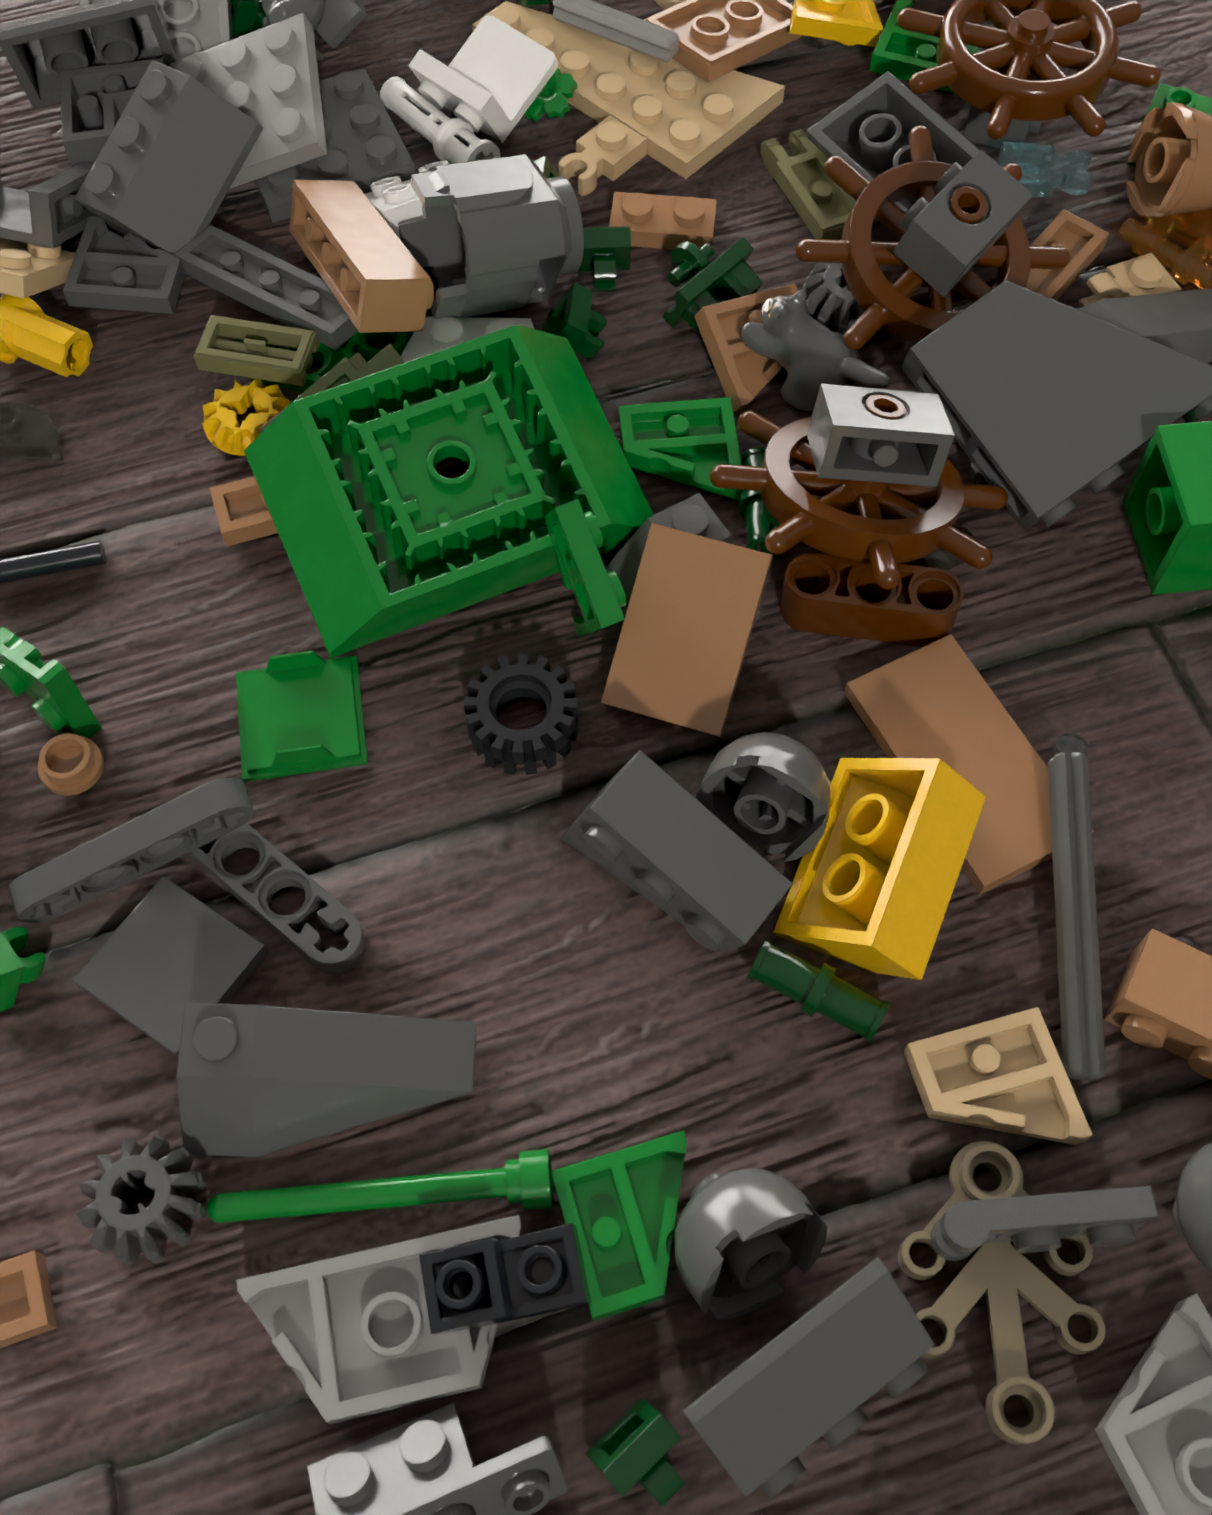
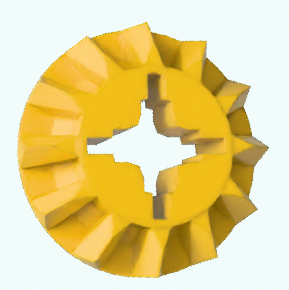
M234 379L232 389L228 391L215 389L214 401L202 405L204 413L202 426L208 440L216 448L228 454L246 456L244 450L260 435L258 430L289 405L290 401L285 398L278 384L267 387L260 379H254L250 385L243 386ZM254 406L256 414H249L240 426L236 414H244L247 407Z

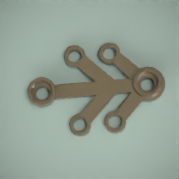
M976 1141L966 1145L956 1154L949 1170V1181L953 1195L922 1231L911 1233L899 1246L897 1254L898 1263L907 1276L915 1280H927L936 1275L944 1266L946 1259L934 1250L931 1242V1230L934 1224L955 1203L1030 1196L1023 1190L1021 1166L1008 1149L991 1141ZM985 1168L989 1170L996 1179V1189L994 1191L981 1190L973 1180L974 1169ZM1086 1235L1060 1237V1239L1071 1241L1078 1249L1079 1260L1075 1265L1062 1261L1056 1249L1042 1252L1043 1259L1048 1268L1064 1277L1074 1276L1085 1270L1093 1258V1247L1090 1246ZM1011 1241L981 1244L980 1248L931 1308H924L916 1313L920 1321L923 1319L935 1321L943 1333L940 1346L930 1348L921 1357L936 1358L951 1348L955 1340V1328L985 1292L997 1385L990 1390L986 1399L985 1413L987 1421L994 1433L1002 1440L1014 1445H1025L1039 1441L1049 1433L1054 1422L1055 1411L1048 1391L1040 1383L1029 1377L1018 1293L1054 1324L1056 1340L1063 1349L1070 1353L1080 1355L1097 1349L1104 1341L1106 1327L1098 1311L1089 1305L1077 1304L1021 1253H1017L1011 1245ZM923 1243L931 1249L934 1256L932 1267L920 1268L912 1262L909 1255L911 1244ZM1071 1315L1080 1316L1089 1324L1091 1337L1087 1343H1080L1070 1335L1068 1320ZM1008 1397H1016L1025 1404L1028 1411V1419L1023 1427H1015L1005 1418L1003 1406Z

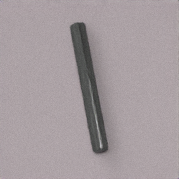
M1060 752L1050 759L1048 771L1062 1062L1068 1078L1095 1080L1104 1076L1106 1063L1088 759L1082 753Z

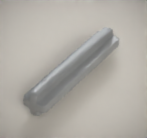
M553 0V16L557 21L666 63L670 62L673 57H676L679 52L678 44L680 37L674 31L592 0Z

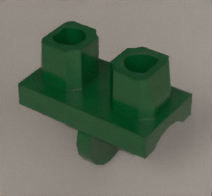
M742 237L710 263L709 261L715 257L714 249L710 245L704 244L699 248L691 242L679 244L671 252L670 258L673 270L668 273L667 277L674 287H678L682 283L685 284L675 293L676 304L664 313L663 319L672 328H675L685 320L689 326L701 335L694 316L702 307L720 303L714 296L718 291H721L728 300L757 293L763 283L746 263L754 248Z

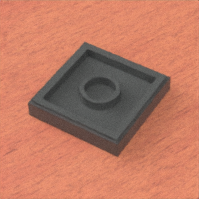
M162 876L76 975L73 981L79 988L178 1058L184 1002L228 1004L269 952L264 944Z

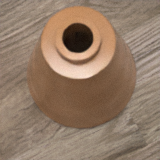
M1173 102L1166 103L1167 106L1165 108H1154L1148 112L1136 131L1127 161L1136 163L1135 181L1126 180V192L1131 207L1140 216L1158 218L1212 208L1211 115L1182 103Z

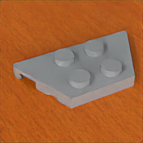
M519 1215L247 1277L236 1280L237 1290L244 1302L251 1307L272 1338V1343L286 1364L293 1369L304 1385L305 1392L324 1420L329 1424L482 1388L498 1324L432 1335L419 1255L491 1237L500 1241L520 1236L523 1233L521 1219Z
M1197 1293L1177 1302L1095 1429L1139 1515H1212V1319Z

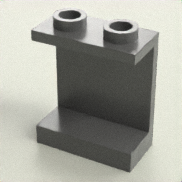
M82 161L28 191L3 187L0 173V238L55 248L84 231L89 215H95L74 198L94 163Z

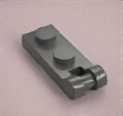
M1151 1186L962 1201L950 1207L934 1224L931 1230V1242L934 1250L941 1257L949 1261L963 1260L981 1244L1014 1241L1017 1253H1034L1060 1248L1062 1246L1060 1237L1088 1235L1089 1244L1092 1247L1115 1246L1135 1241L1134 1231L1157 1218L1158 1214Z

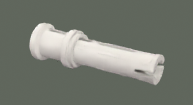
M398 76L391 77L383 84L380 90V98L384 106L393 111L409 124L412 129L431 142L434 153L440 161H448L449 164L501 158L500 150L492 141L479 139L474 135L471 125L461 118L450 119L430 101L406 84L402 78Z

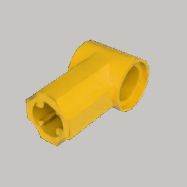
M2 294L0 297V361L11 364L20 357L64 377L70 375L79 377L90 364L89 357L93 348L88 332L45 315L43 310L30 297L20 298Z

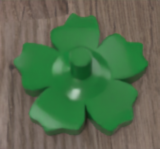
M557 68L526 110V118L537 122L544 112H546L549 118L554 116L563 118L565 113L570 111L567 99L572 98L574 90L578 88L571 74H561L560 69Z

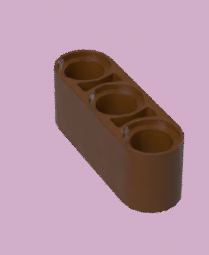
M811 553L798 556L788 564L785 572L780 612L788 625L803 632L924 647L950 635L963 600L964 592L963 586L957 577L948 571L906 564H898L901 573L899 584L893 589L886 590L879 587L876 583L870 563L846 560L832 555ZM802 591H810L816 594L810 595ZM864 599H871V600H874V601H876V602H869V601H866V600H864ZM925 606L935 608L936 610L928 609Z

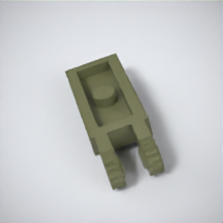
M799 129L789 134V150L793 156L791 158L783 147L779 145V141H776V138L763 141L760 153L765 169L768 170L771 178L776 180L814 238L841 240L844 225L856 201L825 174L824 165L828 157L807 138V132L804 129Z

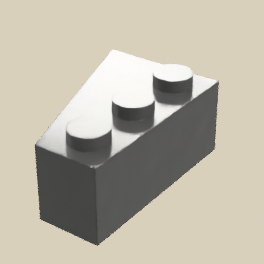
M641 750L609 780L560 837L685 926L689 935L700 945L712 951L719 950L723 954L746 945L793 884Z

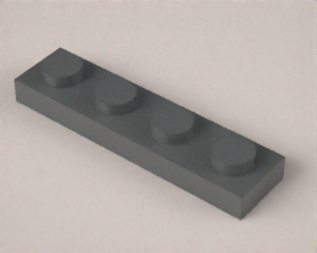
M209 225L174 254V256L181 259L186 275L288 327L317 331L319 342L334 350H338L358 331L323 279L212 225Z

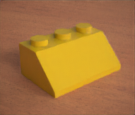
M840 758L831 781L830 813L825 832L815 849L802 856L773 933L785 940L872 973L922 980L986 796L941 759Z

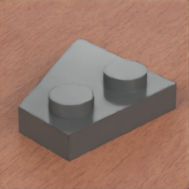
M89 215L67 276L63 293L69 306L174 314L186 274L180 258L162 249L149 247L145 240L131 233L121 237L107 229L104 219Z

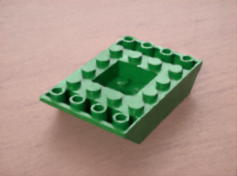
M517 324L292 401L244 450L330 658L560 572L544 518L557 506L579 499L583 512L591 511L603 537V547L598 548L600 556L621 549L641 525L654 515L568 339ZM455 457L463 460L469 468L464 475L458 478H446L438 474L435 467L441 460Z

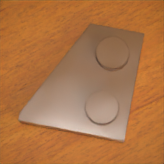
M795 283L704 306L694 316L726 397H731L733 414L741 412L783 368L777 360L766 358L749 349L741 338V328L748 322L762 324V306L766 300L776 298L779 295L792 296L796 294L798 289Z

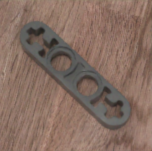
M234 777L213 780L14 879L9 885V892L18 920L23 923H39L62 916L243 826L255 813L243 781Z
M248 823L219 837L214 845L209 842L186 854L311 965L323 973L332 975L347 973L358 966L365 956L366 938L361 924L355 915ZM253 848L260 853L259 863L248 874L238 876L226 872V861L236 850ZM292 886L305 891V902L295 913L285 916L271 911V900L275 893L282 888ZM317 916L321 924L332 934L338 936L344 932L348 943L346 948L339 951L331 946L324 951L325 946L320 935L310 926Z

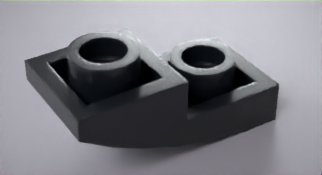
M572 1223L500 1241L491 1237L419 1255L432 1335L518 1320L591 1303L577 1227Z

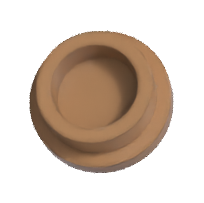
M66 733L53 737L43 746L39 754V777L50 791L59 795H76L90 789L99 780L104 769V758L98 746L89 738L76 734Z

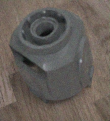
M526 154L433 166L427 172L411 175V186L422 202L423 219L398 225L400 240L420 266L431 267L437 287L431 307L434 319L445 317L464 318L523 308L526 304L544 301L549 297L560 275L576 273L580 268L584 251V233L581 212L574 190L568 180L562 176L546 178L537 164Z

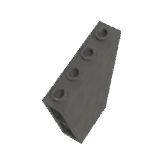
M1007 280L912 346L901 366L919 392L939 394L954 432V439L990 486H1000L1006 490L1008 501L1005 506L1024 531L1040 520L1049 528L1077 507L1071 498L1089 486L1092 492L1097 494L1125 473L1119 464L1135 452L1142 459L1157 425L1176 424L1182 419L1186 423L1198 422L1212 412V365Z

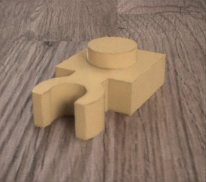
M609 115L576 141V153L568 154L560 160L558 164L559 174L567 180L573 176H578V193L582 196L587 195L596 188L597 178L602 174L614 181L647 155V138Z

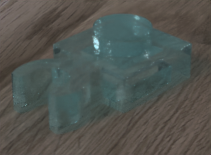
M1017 142L1002 143L999 165L1003 168L1008 163L1018 164L1022 169V178L1019 183L1028 189L1034 197L1051 198L1054 187H1058L1064 192L1073 195H1083L1088 192L1092 180V173L1087 172L1091 160L1090 153L1072 151L1064 156H1056L1054 145Z

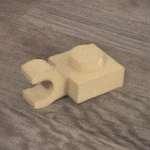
M1149 253L1108 266L1104 273H1099L1089 278L1086 284L1094 294L1080 299L1078 305L1081 308L1102 299L1181 291V287L1153 253Z

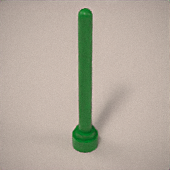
M550 1150L520 1151L519 1159L506 1160L504 1168L218 1193L210 1198L206 1211L212 1221L226 1223L504 1197L508 1198L509 1205L522 1203L524 1211L554 1208Z

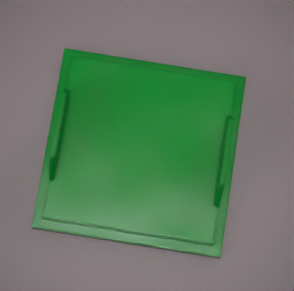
M313 650L269 657L266 668L236 672L243 782L368 764L357 655L327 660L322 659Z

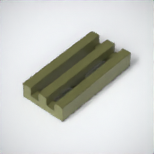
M211 315L193 357L198 370L305 386L307 381L306 369L311 370L314 362L312 352L317 353L320 342L317 331ZM218 337V338H225V339H231V340H237V341H244V343L234 342V341H228V340H221V339H216V338ZM266 345L295 349L297 351L267 347Z

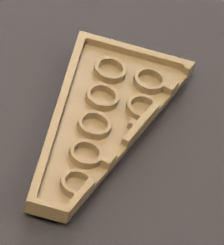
M505 1L484 16L491 15L552 51L558 60L557 68L560 69L561 74H571L578 86L574 90L573 97L567 99L569 104L599 123L611 115L647 138V154L684 179L693 175L784 102V85L735 70L707 82L673 58L667 63L557 21L553 15ZM484 17L472 24L473 31Z

